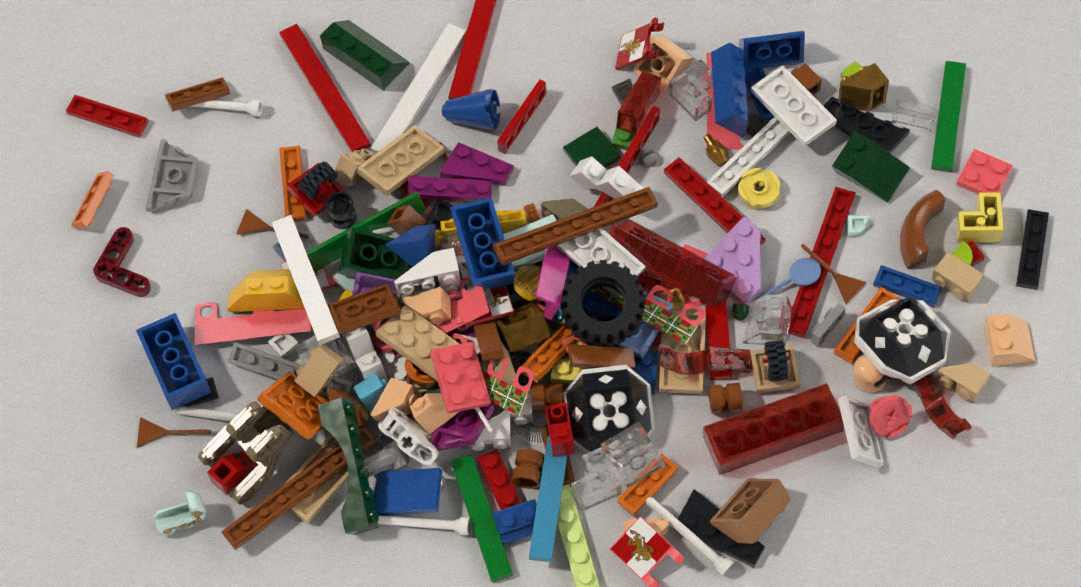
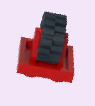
M325 161L317 163L288 183L286 187L313 217L327 208L326 201L330 195L335 192H346L335 181L338 178V173Z

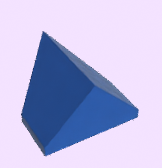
M435 225L415 226L385 245L414 267L429 254L435 252Z

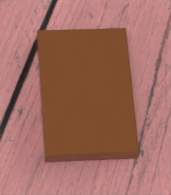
M389 283L328 304L339 335L401 313Z

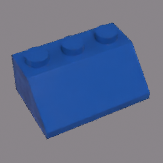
M804 31L739 39V48L744 53V69L804 63Z

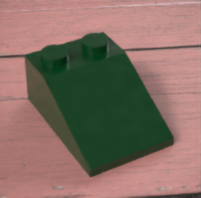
M856 131L853 132L832 165L835 173L887 203L910 170L908 165Z
M352 227L346 233L338 274L356 278L357 272L397 280L408 271L409 264L385 245L395 238Z

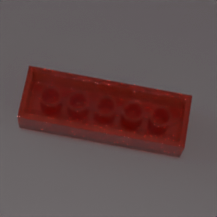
M630 219L613 224L608 234L646 266L644 272L647 275L657 276L663 280L664 284L671 287L675 286L681 289L683 294L700 299V303L705 306H715L728 299L738 276Z
M826 383L703 427V439L718 474L722 475L843 432L844 424L841 412Z

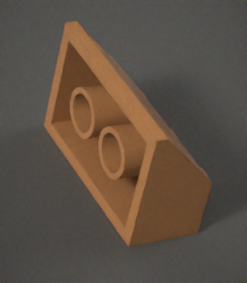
M748 478L710 520V523L737 543L754 544L759 540L761 534L772 525L775 518L785 510L791 498L780 479Z

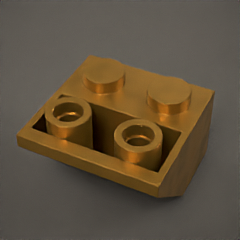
M876 63L864 66L857 73L847 75L840 81L838 99L856 106L857 110L869 112L886 102L889 80Z

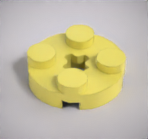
M753 168L742 175L738 185V194L740 199L750 209L757 210L758 208L769 207L779 198L780 182L773 172L762 171V168ZM759 185V187L764 188L762 191L758 192L755 190V186Z

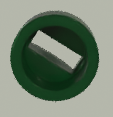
M741 303L733 304V317L739 321L746 319L749 315L750 306Z

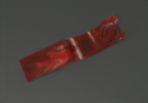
M660 344L658 346V351L661 352L662 357L660 366L677 374L691 375L707 371L750 373L753 370L750 349L709 347L699 352L679 353L671 349V345Z
M932 373L910 384L920 397L926 413L932 422L952 440L962 431L966 430L968 432L971 430L972 427L965 418L958 417L948 406L942 394L941 385Z

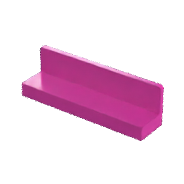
M556 246L545 250L535 294L536 298L546 302L543 317L550 320L561 304L570 258Z

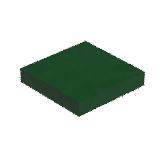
M598 126L563 146V151L575 166L578 165L580 160L593 157L604 168L621 159V155Z

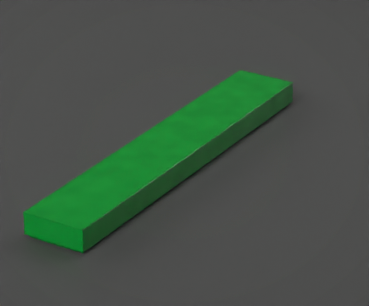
M945 62L931 164L932 170L952 172L966 63Z
M416 191L352 227L372 232L373 230L390 227L387 223L397 207L410 205L418 214L425 212L426 209L419 193ZM352 227L306 251L316 271L341 258L346 233Z
M472 454L452 460L451 465L491 582L513 576Z

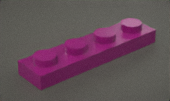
M409 176L408 196L417 191L421 199L474 202L492 197V181Z

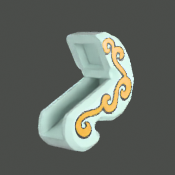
M193 491L185 492L186 502L158 510L153 516L158 533L163 536L171 535L176 532V529L190 528L203 521L206 516V510L201 495Z

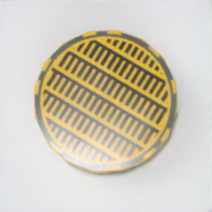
M533 264L524 265L515 272L513 287L521 297L530 301L534 299L539 300V302L542 301L535 297L541 266Z

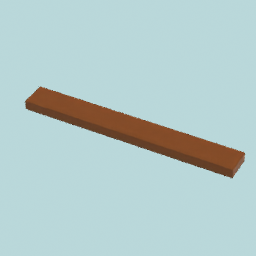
M650 187L493 244V249L501 266L591 233L599 228L610 226L658 207V203Z
M362 426L360 428L359 440L366 453L378 443L366 427ZM340 445L335 446L221 531L236 551L347 467V462Z

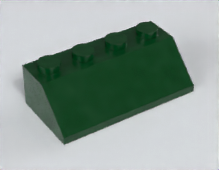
M350 20L333 22L320 35L322 47L325 51L381 90H384L409 65L408 60Z

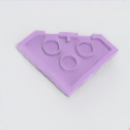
M744 216L701 261V264L748 305L762 290L761 231Z

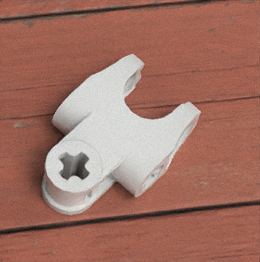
M391 407L385 419L378 424L379 429L385 435L394 439L403 452L420 463L431 465L437 458L439 451L428 441L434 432L429 434L416 420H411L401 410ZM420 451H423L426 454L431 455L432 457L430 459H425L421 456Z

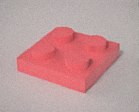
M974 149L956 185L978 195L979 193H1000L1013 165Z

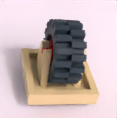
M783 340L765 342L764 349L750 351L757 393L800 388L801 383L794 345L785 346Z

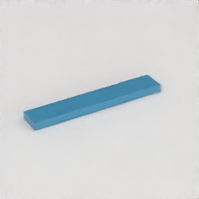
M549 436L547 437L529 560L552 563L568 455L553 457Z

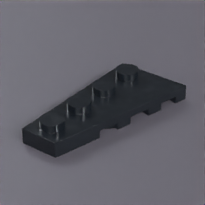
M831 97L823 105L837 119L835 126L851 137L853 132L856 131L889 153L910 132L908 128L893 125L894 122L889 120L883 121L874 117V114L868 111L865 113L857 110L856 106L835 97Z
M694 489L678 520L709 547L755 568L765 546L759 541L754 544L737 543L714 527L710 520L720 509Z

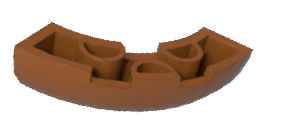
M933 190L918 200L903 222L900 233V251L907 269L927 260L929 248L924 238V227L935 215L943 211L946 200L938 190Z

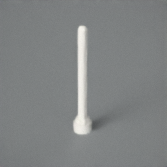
M210 100L190 106L247 111V114L260 117L262 113L261 100H252L251 102L248 101V103Z
M185 406L176 408V413L179 415L231 422L238 415Z
M649 497L646 499V504L664 520H668V523L715 563L716 571L720 575L724 576L732 568L734 562L729 557L725 558L723 555L720 557L654 498Z
M378 515L379 520L377 521L381 525L455 530L459 535H469L470 532L469 517H460V519L455 521Z

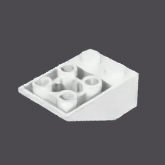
M454 248L432 252L394 281L399 304L402 303V298L441 287L447 294L451 290H461L460 274Z

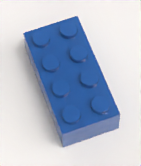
M176 313L136 330L171 410L212 393Z

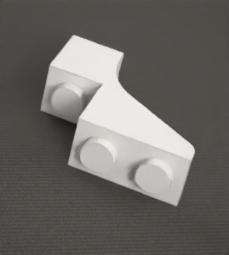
M593 157L580 160L570 175L584 190L596 189L614 199L644 189L620 166L606 170Z
M365 326L342 334L363 381L376 373L380 380L385 379L386 382H389Z
M529 389L520 416L505 409L499 415L488 420L493 431L490 433L485 426L477 442L474 445H468V449L476 451L483 450L484 448L503 450L507 447H512L511 423L524 425L528 422H533L531 389Z

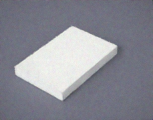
M847 396L838 398L852 460L876 468L883 466L884 463L877 433L870 426V405Z

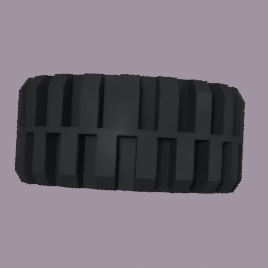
M600 260L599 264H595L594 261L588 262L587 267L583 268V266L577 268L576 273L571 274L567 284L564 285L561 308L562 316L565 319L564 323L567 328L571 329V334L575 337H580L581 342L588 344V342L593 343V346L606 344V347H612L613 343L616 342L621 344L625 342L626 337L630 338L635 333V329L639 328L645 308L643 286L639 284L638 277L630 273L629 268L626 266L623 268L619 267L618 262L613 261L612 264H607V260ZM606 286L619 292L624 302L622 313L617 318L606 322L590 318L583 310L582 301L584 295L592 288Z

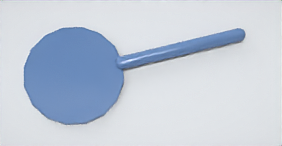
M811 258L796 260L789 269L790 278L760 295L756 300L764 299L792 281L800 286L813 284L821 275L819 263Z

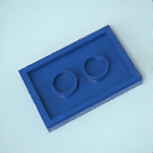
M440 468L378 473L374 509H376L380 516L438 512L442 470Z

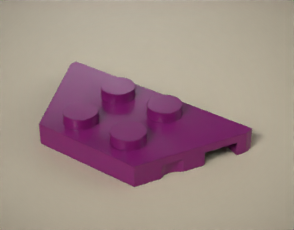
M490 403L489 406L479 407L488 421L495 409L494 406ZM475 408L460 411L437 428L429 442L438 451L474 445L485 425Z

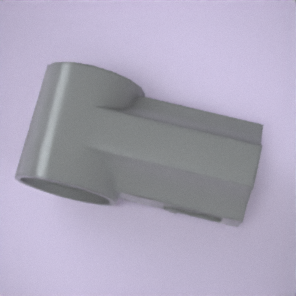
M396 441L387 444L383 450L364 457V463L368 468L370 477L390 468H401L410 462L408 455L398 447Z

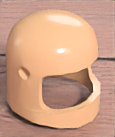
M865 354L860 356L855 361L853 368L854 383L865 392L875 393L882 390L887 381L886 375L882 374ZM883 377V382L875 387L874 384Z

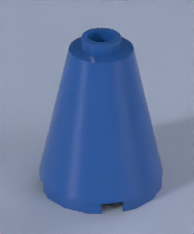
M487 89L447 100L445 105L442 106V116L447 121L488 130L497 129L500 122V113H497V107H500L499 95L496 90Z

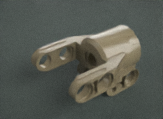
M254 401L245 406L199 453L198 459L204 465H208L217 461L236 441L242 446L251 460L258 464L235 488L233 499L239 505H242L249 501L273 476L281 455L280 449L294 435V431L288 424L281 421L276 414Z

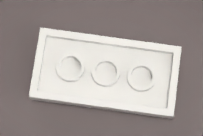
M783 65L751 87V92L804 147L837 123V119Z
M602 228L556 245L579 267L583 266V268L587 267V263L592 261L595 264H599L600 260H607V264H612L615 261L619 263V267L623 268L626 266L630 269L632 275L635 274L638 277L646 267ZM602 286L616 299L620 296V293L615 289Z

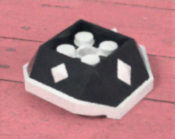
M911 297L901 300H890L857 318L854 343L882 374L902 379L903 382L912 384L945 365L951 331L924 301L915 300Z
M627 365L583 369L563 393V403H567L574 444L592 458L636 453L655 429L650 384ZM606 405H612L615 408V415L611 418L603 414V408Z

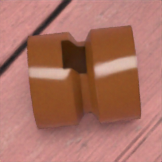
M543 383L531 384L532 412H544L546 405L563 403L562 383H550L547 387Z
M730 383L726 387H723L721 384L708 386L711 414L724 413L725 409H728L730 412L743 410L740 383Z
M533 449L518 450L512 483L526 489L540 487L542 476L540 469L543 468L544 454Z

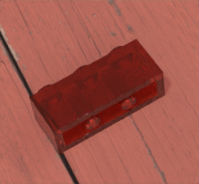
M642 71L618 110L617 129L633 135L637 133L660 94L661 77Z

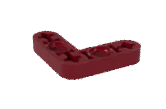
M120 227L114 232L93 269L94 275L101 283L137 297H145L151 291L149 280L145 276L120 267L134 242L131 230L127 227ZM127 235V239L123 238L122 241L120 240V237ZM112 251L119 252V256L115 259L108 257ZM105 269H107L109 274H100V271H105ZM121 275L128 277L124 283H118L117 278ZM144 283L145 287H140L138 290L136 285L141 286Z

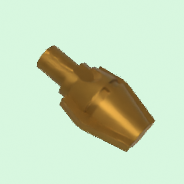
M706 134L703 139L707 144L705 151L708 158L718 167H723L730 160L727 149L722 143L714 140L710 134Z

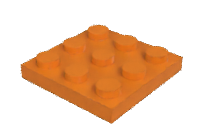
M289 371L260 393L257 401L267 410L276 414L281 421L294 428L299 435L310 440L324 428L321 423L318 405L329 402V400L322 395L316 397L311 395L295 382L297 376Z

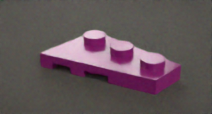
M458 142L439 175L440 178H447L449 176L458 177V179L492 181V184L505 185L514 170V165Z

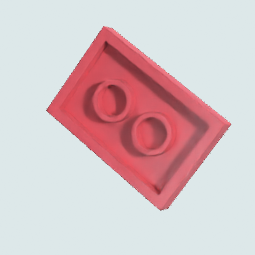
M473 342L431 349L430 355L447 414L490 405L491 401Z

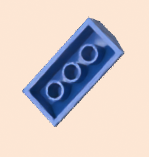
M729 42L711 52L715 123L744 137L746 136L748 124L744 53L741 48Z
M492 197L450 207L473 286L495 289L514 284L515 272L512 262L501 266L493 249V244L505 239Z

